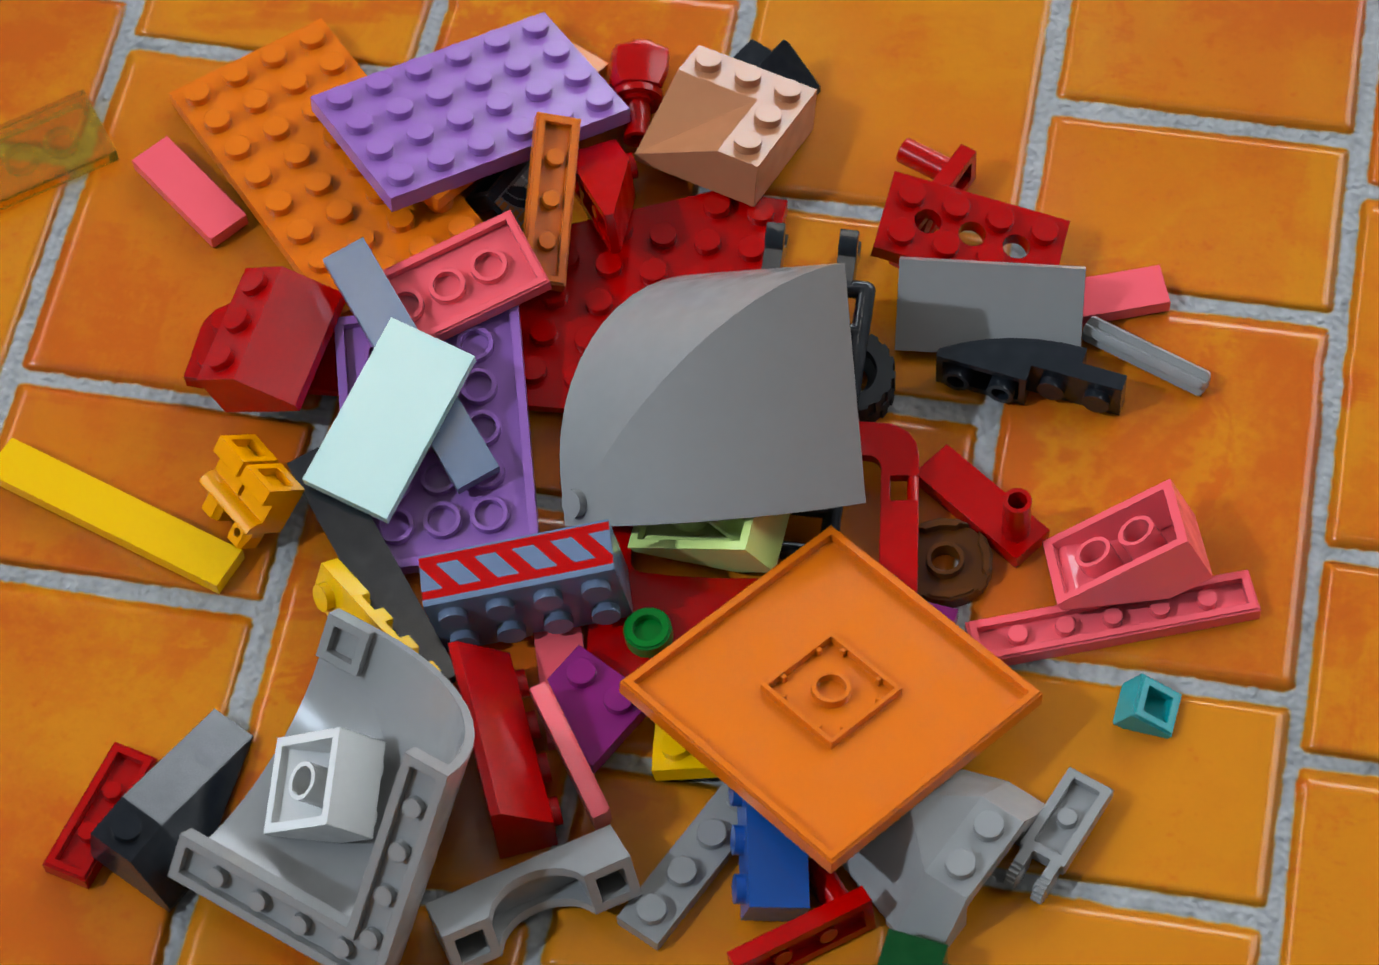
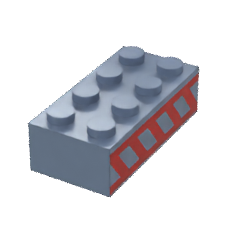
M609 519L418 557L423 609L447 652H449L448 643L455 641L478 646L497 642L516 643L522 641L525 637L533 636L535 632L547 631L552 634H562L570 631L573 627L594 623L600 625L612 624L620 618L628 617L633 613L628 566Z

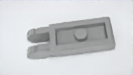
M1069 767L1020 842V850L1005 874L1003 885L1015 889L1023 880L1032 859L1047 866L1041 877L1036 880L1030 897L1032 901L1041 905L1054 888L1059 875L1065 874L1113 798L1114 790Z

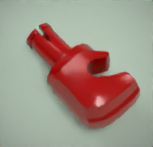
M643 38L616 44L610 58L609 86L630 108V122L624 124L623 142L631 147H638L651 123V114L657 112L664 98L661 88L668 76L670 64L668 47Z

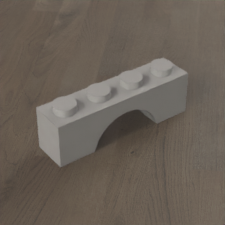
M610 824L426 903L425 906L437 939L450 965H482L502 956L505 942L513 929L522 921L538 912L555 907L573 906L599 914L642 895V891L631 857Z

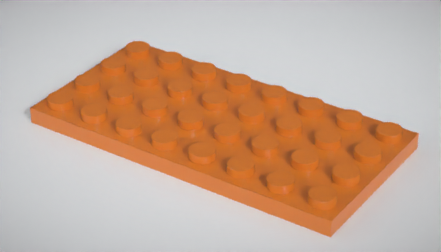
M320 18L170 92L169 95L174 108L295 272L338 290L322 259L362 237L365 239L382 270L475 227L483 223V221L461 194L439 211L420 201L391 212L311 109L310 96L367 76L323 19ZM346 302L340 317L353 315Z

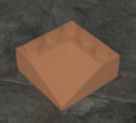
M698 45L678 69L635 152L634 159L637 162L754 207L812 132L817 89Z

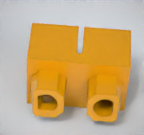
M256 434L220 435L213 449L220 459L215 469L205 473L199 480L201 485L208 491V495L201 508L210 518L216 521H230L231 519L234 521L227 538L236 548H256L265 533H279L282 531L305 489L282 463H277L278 459Z

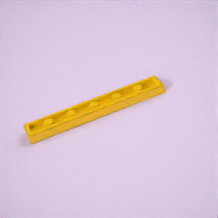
M12 437L0 452L1 487L217 594H220L245 559L242 549H238L230 543Z

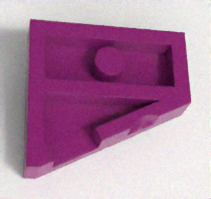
M578 645L547 680L592 773L595 774L644 720L646 715L620 693L619 682L625 677Z

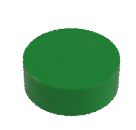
M645 607L631 613L624 623L623 632L627 647L639 657L653 658L673 641L671 621L663 611L657 608Z

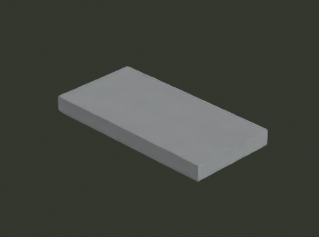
M900 256L895 350L938 352L939 348L962 342L997 338L1040 339L1081 347L1086 267Z

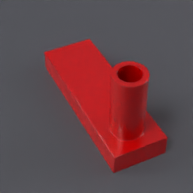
M907 138L901 144L896 156L897 162L933 179L932 182L966 191L976 179L977 151L963 144L949 158L911 138ZM927 218L915 221L916 227L925 233H934L938 228L934 221ZM889 261V264L899 269L898 263Z
M948 444L920 467L919 487L954 517L968 523L969 528L977 533L980 531L987 538L990 547L1013 567L1017 568L1043 545L1042 541L1049 538L1050 530L1031 514L1032 497L1028 491L1022 488H1013L1005 493Z
M811 858L808 860L809 887L821 906L726 952L729 965H802L876 928L872 900L863 886L848 892L835 871L830 874Z

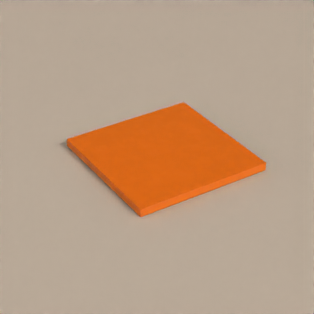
M832 525L619 682L620 693L830 874L1040 706L1043 698L1041 691Z

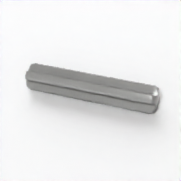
M1097 316L1090 317L1083 328L1082 339L1085 342L1196 396H1201L1210 383L1211 373L1208 370Z

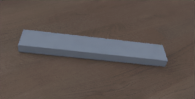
M363 237L322 259L324 266L373 349L391 317L417 329ZM457 396L434 438L431 448L458 494L499 473L500 468Z

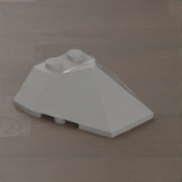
M960 769L842 866L856 882L857 888L860 886L864 887L874 906L886 919V924L890 929L947 944L949 948L966 925L968 905L1013 844L1020 847V842L1045 803L1009 781Z

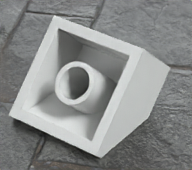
M342 727L277 738L263 834L273 837L332 843L373 839L374 826L377 821L380 781L384 771L383 759L386 742Z

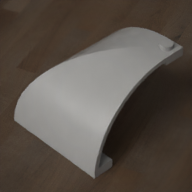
M845 263L682 275L666 278L648 285L620 304L601 324L586 347L571 381L564 407L559 455L562 489L561 503L564 511L565 526H576L609 519L611 526L705 522L798 513L866 503Z
M338 608L328 614L316 652V656L319 659L299 709L284 737L342 727L386 742L383 759L384 771L380 781L377 821L374 826L373 839L332 843L273 837L263 834L275 757L274 753L270 762L241 803L210 837L193 828L180 834L168 877L322 965H399L473 749L475 738L474 723L469 708L460 693L435 666L394 637Z

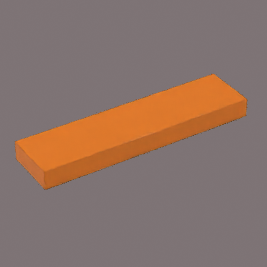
M537 112L533 123L523 233L551 283V290L563 292L566 287L581 119Z

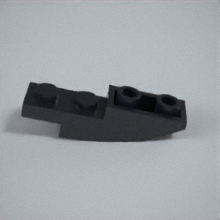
M997 338L962 342L939 348L936 355V381L944 383L952 389L970 390L988 395L998 402H1013L1023 406L1029 392L1032 391L1050 400H1064L1082 405L1093 412H1107L1118 416L1125 401L1127 375L1087 365V348L1040 339Z

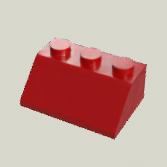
M283 266L245 268L197 377V381L226 413L300 411L346 301L340 291Z

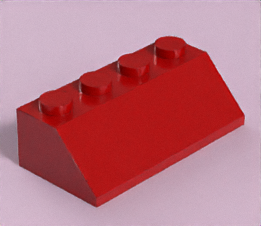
M460 641L448 643L458 692L468 706L474 723L475 738L473 752L500 859L558 845L555 826L563 825L564 822L557 795L547 798L544 783L551 782L552 776L546 752L536 755L533 741L541 739L535 710L525 712L522 699L530 697L524 668L514 670L509 652Z

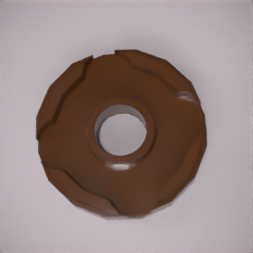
M937 518L919 524L918 594L927 602L951 608L971 603L985 591L992 577L993 553L987 538L980 531L977 533L969 528L968 523L959 519ZM949 555L958 561V565L950 570H941L936 568L932 562L938 556Z

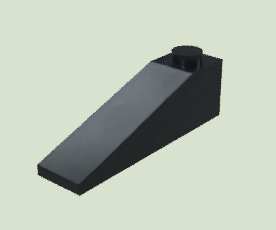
M216 709L211 711L120 798L90 833L91 856L170 913L189 891V888L168 877L179 836L184 831L193 828L210 837L220 827L227 803L236 786L251 747L253 735Z

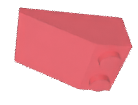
M1171 479L1042 541L1057 605L1061 610L1170 599L1213 578L1195 514Z

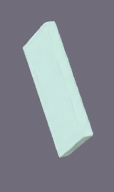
M391 317L302 478L304 484L389 524L476 363L475 356Z

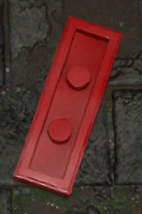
M114 742L42 865L45 871L89 889L103 864L91 856L90 833L120 798L158 763V759Z

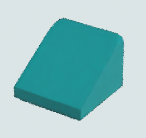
M1142 673L1122 685L1113 724L1123 729L1168 739L1172 737L1182 694Z

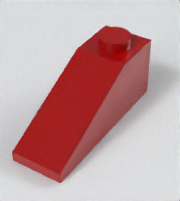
M616 139L578 149L574 191L575 197L611 254L621 252L636 198L633 179L639 177L633 154L631 152L625 153Z

